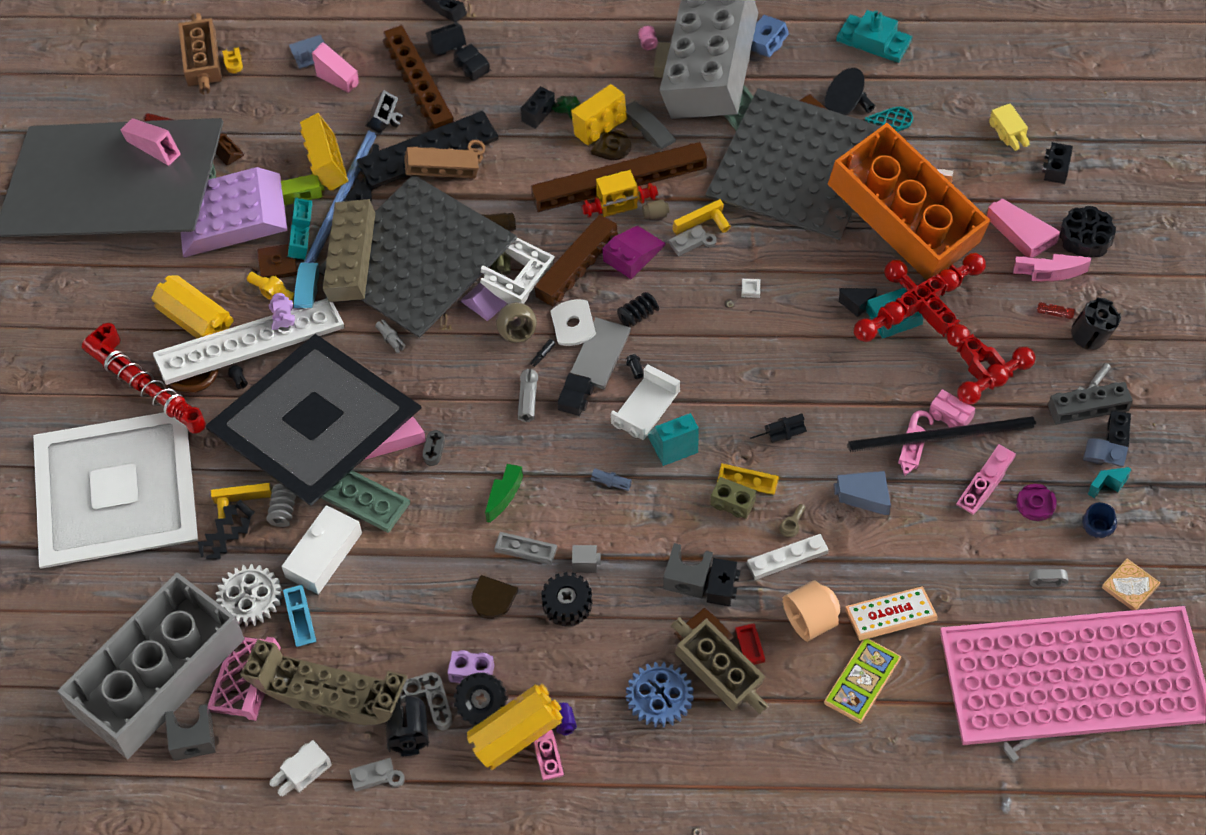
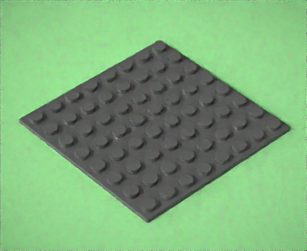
M758 88L705 196L715 200L721 199L724 203L841 240L854 210L828 185L835 160L881 126Z
M412 175L375 211L365 299H361V301L420 338L483 274L481 273L482 265L489 268L517 239V236L419 177ZM327 259L319 266V273L323 276L325 275Z

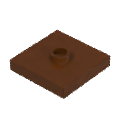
M289 244L257 249L261 277L270 278L275 276L277 278L297 275L296 258L287 257Z

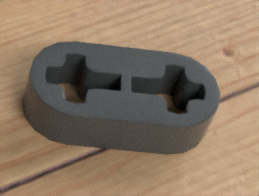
M433 430L427 435L423 449V460L429 466H435L441 460L445 444L444 435L441 431ZM435 438H439V440L436 441V444L433 445V440H435ZM432 451H434L435 456L429 458L428 456H431Z

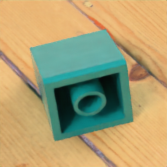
M691 413L657 425L647 434L663 466L698 453L699 428Z

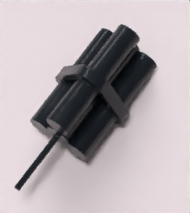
M801 413L789 418H779L777 422L765 425V433L750 437V439L769 434L772 443L783 439L789 440L792 436L807 432L804 425V415Z

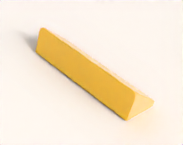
M721 463L718 480L722 477L758 492L775 495L779 476L723 463Z

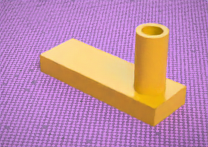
M719 199L674 220L672 230L677 235L713 218L722 233L727 232L731 226L722 214L724 204Z
M270 483L211 490V498L217 504L218 519L225 518L223 507L229 506V502L239 501L240 499L243 501L268 498L272 494Z

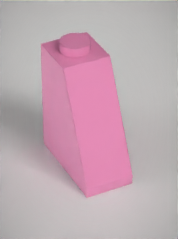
M322 42L312 52L317 77L348 93L358 85L357 70L325 43Z

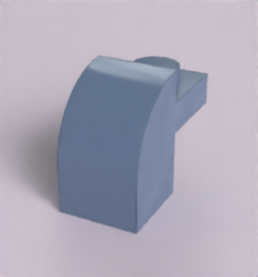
M1088 439L1083 460L1100 465L1108 463L1124 467L1128 447L1109 443L1107 440Z

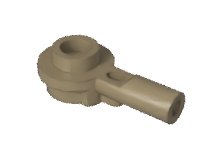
M799 504L792 517H788L780 524L779 529L783 536L790 538L799 533L798 521L806 509L803 504Z

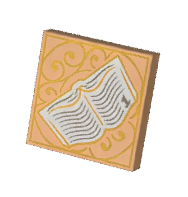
M1126 559L1103 584L1102 589L1131 610H1138L1158 588L1160 582L1129 559Z

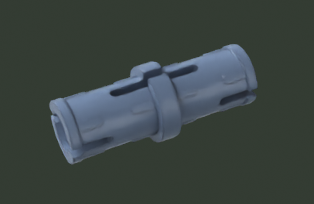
M596 468L592 472V481L606 484L610 488L613 486L626 491L630 490L632 479L620 477L614 472L608 473Z

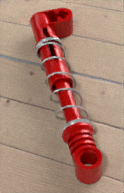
M112 323L100 325L84 339L82 343L83 351L100 362L107 372L115 373L118 380H124L129 384L130 389L135 388L140 391L141 397L150 395L154 398L152 401L153 406L162 404L165 415L179 420L187 427L189 432L197 434L205 429L206 422L199 408L190 406L173 389H166L162 381L154 380L150 372L142 371L139 364L131 363L128 356L119 350H114L119 345L121 339ZM154 382L162 383V385L164 386V390L160 388L158 385H156ZM167 390L173 391V392L175 393V395L171 396V395H170L169 393H167L166 391H167ZM142 392H146L147 395L143 396Z

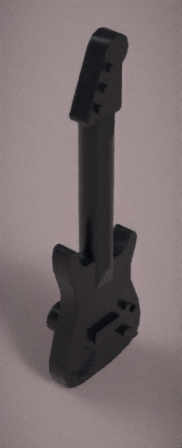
M378 144L372 145L373 150L371 154L380 151ZM365 177L363 181H359L356 178L354 188L347 195V201L370 199L372 203V190Z

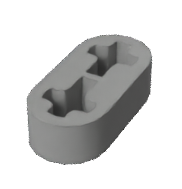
M1062 569L1033 570L1029 573V581L1033 587H1061L1068 584V574L1066 570Z

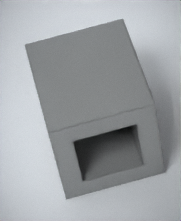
M573 545V572H597V565H601V553H597V545Z

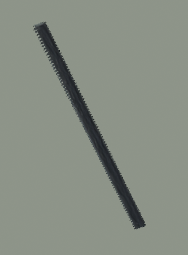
M1031 416L848 441L847 448H849L851 453V450L856 452L857 449L858 452V449L863 451L864 448L865 451V448L870 450V447L872 450V447L877 449V446L878 449L879 446L880 448H884V446L886 448V445L887 447H891V445L893 447V444L894 446H898V444L900 446V443L903 446L905 443L907 445V442L909 445L912 442L914 444V441L917 444L919 441L921 443V440L923 443L926 440L927 442L928 440L929 442L933 441V439L934 441L935 439L940 441L942 438L947 440L949 437L951 439V436L954 439L956 436L958 438V435L961 438L963 435L964 437L965 435L966 437L972 436V434L973 436L974 434L979 435V433L981 435V432L982 435L986 434V432L988 434V431L990 434L995 433V430L996 433L997 431L1002 432V430L1004 432V429L1005 431H1011V428L1013 431V429L1018 430V428L1020 430V427L1021 429H1027V426L1028 428L1029 426L1034 428L1036 421Z

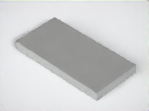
M596 317L593 322L596 335L584 342L570 373L589 377L594 387L605 389L631 332V327Z

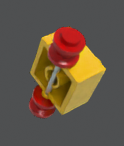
M631 170L622 171L597 178V197L591 203L584 200L581 209L583 215H587L588 218L595 212L607 217L637 209V199H639L641 204L645 203V199L648 198L652 201L656 200L658 191L652 183H648L647 188L642 189L641 186L636 185Z

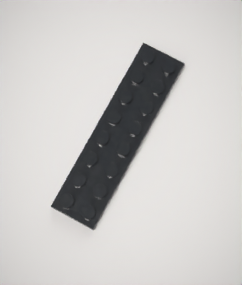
M482 110L356 160L371 190L408 176L405 171L404 158L407 147L467 150L468 144L472 140H479L484 145L499 140V136ZM477 144L471 145V148L475 149L481 147Z

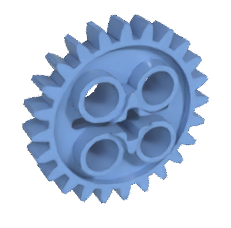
M654 662V667L652 668L649 664H646V670L639 668V675L633 673L634 680L628 681L630 686L626 687V693L628 694L626 695V701L629 702L628 708L633 709V716L639 714L638 721H642L645 718L646 725H649L651 721L654 722V727H657L658 722H661L662 726L665 727L667 721L674 725L673 719L681 721L680 714L687 716L686 709H691L690 702L693 701V695H691L693 694V687H690L691 680H686V673L680 675V667L673 670V664L669 668L666 667L665 662L662 663L661 667H658L657 662ZM665 679L666 682L659 683L657 682V680ZM647 690L650 693L647 695H643L640 692ZM677 694L679 697L671 698L670 695ZM659 705L663 708L660 710H655L653 707Z

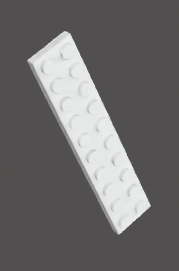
M326 298L314 302L313 308L292 309L290 312L295 316V322L293 326L289 325L288 328L279 327L277 330H272L271 325L274 320L272 319L273 315L153 352V357L165 385L306 341L314 334L322 336L344 329V323L334 303L329 302Z

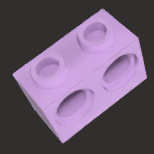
M465 650L452 651L448 669L449 682L461 683L463 678L474 673L485 672L492 675L494 669L493 656L487 653L473 654ZM460 664H465V665H466V666L463 667V668H458V667H457V666L460 665ZM479 667H486L484 670H477Z

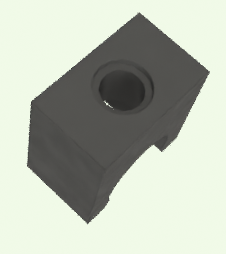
M674 543L663 577V589L702 599L712 568L713 552L705 551L703 560L698 565L688 566L681 562V545Z
M207 704L199 705V720L194 726L189 728L179 727L173 711L165 712L168 749L174 761L216 753L212 714Z

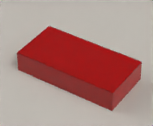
M755 623L735 627L741 653L753 665L765 663V656Z

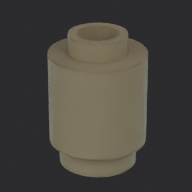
M663 199L646 202L645 205H642L644 219L653 220L667 217V213H669L668 202L665 203Z

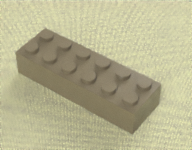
M370 199L335 202L323 282V291L329 302L365 299L375 221V210Z

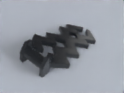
M241 499L235 505L224 506L225 518L215 519L218 532L216 534H205L207 541L197 542L200 557L203 558L204 556L203 547L214 546L213 541H219L220 547L211 548L214 554L206 556V559H221L220 553H227L225 541L238 540V533L247 534L250 520L256 511L249 508ZM237 508L248 516V518L240 517L243 527H231L232 534H225L223 525H234L232 515L238 516Z

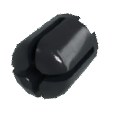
M1099 297L1096 300L1087 302L1072 324L1071 334L1077 345L1084 348L1088 343L1087 349L1095 350L1101 348L1107 342L1121 321V313L1118 314L1116 308L1112 306L1113 302Z
M405 695L407 727H405L401 697L397 701L391 718L385 722L387 749L390 753V749L400 752L402 757L420 754V749L426 745L427 747L429 746L425 704L420 698L412 695Z

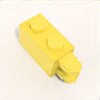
M1011 103L992 110L989 122L991 127L997 131L999 138L1007 146L1010 145L1015 151L1020 149L1019 141L1024 147H1027L1029 145V139L1026 136L1028 127Z

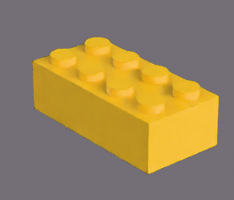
M316 113L301 121L302 129L300 133L305 139L303 143L309 152L307 157L312 164L310 168L314 176L318 175L320 183L323 186L326 185L330 191L349 182L335 134L321 115Z

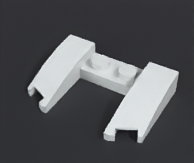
M517 238L514 244L504 251L525 266L514 281L483 265L481 267V273L484 274V278H481L480 283L508 304L514 302L524 304L534 286L553 266L555 256Z

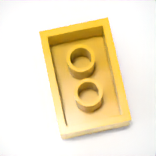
M610 84L571 111L574 135L589 146L599 139L601 133L604 131L608 133L627 119L625 94Z

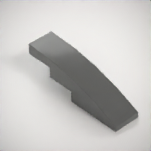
M636 101L626 105L627 118L631 120L635 128L642 132L643 138L660 149H664L676 142V139L666 127Z

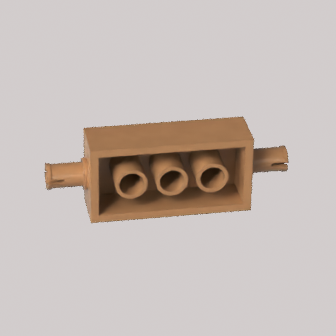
M193 13L190 22L178 23L184 75L188 87L199 85V92L205 94L204 89H206L208 94L210 93L209 83L222 81L216 31L212 18L201 20V14L196 13L195 18Z

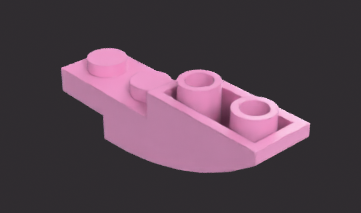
M1053 254L1052 260L1016 256L1013 273L1032 275L1031 281L1064 280L1088 272L1091 258L1064 254Z
M998 444L956 505L974 515L1005 475V471L1016 457V453Z
M551 729L533 742L543 781L564 776L555 737Z

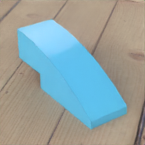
M300 263L295 285L294 308H313L318 291V263Z
M303 585L283 589L296 647L315 643L316 637Z

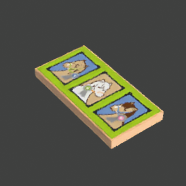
M864 639L825 699L824 704L861 724L900 662L901 656L870 639Z

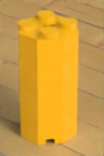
M178 275L167 276L164 284L160 282L156 286L151 298L155 303L154 307L197 339L229 329L234 321L228 311Z
M535 684L467 731V740L469 744L474 742L475 747L473 751L485 767L488 768L490 766L491 770L495 769L561 723L562 716L559 712L561 707L555 699L551 700L548 696L549 692L543 684L539 686Z

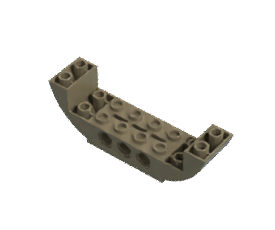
M258 639L240 675L258 690L290 705L292 708L363 726L367 724H382L391 718L407 680V675L390 671L387 672L385 679L381 680L283 656L275 643Z

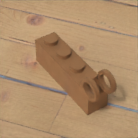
M472 140L469 142L467 150L407 147L404 157L406 175L476 178L479 169L478 164L482 161L485 152V145L479 140ZM471 145H480L482 151L475 148H471Z

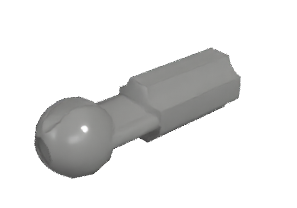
M525 369L520 375L518 420L523 422H530L535 417L538 374L533 369Z

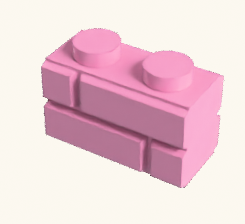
M942 389L931 403L929 413L933 419L941 420L951 428L968 425L974 417L976 408L963 403L957 397Z

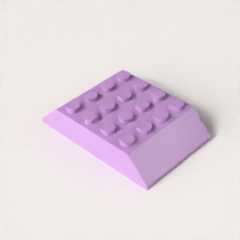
M255 167L208 180L195 230L192 232H181L183 257L288 231L280 174Z

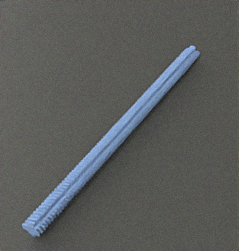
M367 131L357 155L348 170L347 178L349 182L341 185L304 263L316 262L322 250L321 248H323L331 231L335 202L346 201L345 199H347V195L360 171L356 159L368 155L377 137L375 132Z

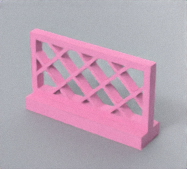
M244 637L245 640L242 643L246 647L237 653L233 651L223 661L208 703V708L210 712L245 716L248 720L256 721L265 693L251 684L248 689L241 692L238 686L246 682V680L241 678L235 682L232 677L243 670L247 662L241 663L239 657L247 652L251 654V650L257 641L255 638ZM267 637L266 640L258 639L275 643L279 650L281 648L276 639L273 637ZM237 660L239 666L229 672V664ZM230 678L233 684L223 690L221 687L222 683ZM236 688L239 694L229 700L226 694ZM224 696L227 702L220 707L215 706L216 701ZM243 699L242 709H234L232 705Z

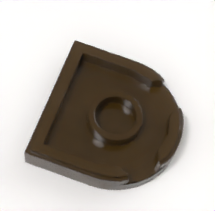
M612 129L608 133L604 131L594 144L591 155L608 160L622 159L630 153L631 141L627 134L616 129Z
M481 575L471 596L472 606L479 616L486 619H494V617L501 616L509 611L518 593V587Z

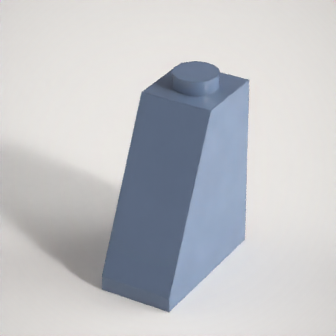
M885 471L837 476V483H834V494L838 495L840 503L889 515L891 503Z

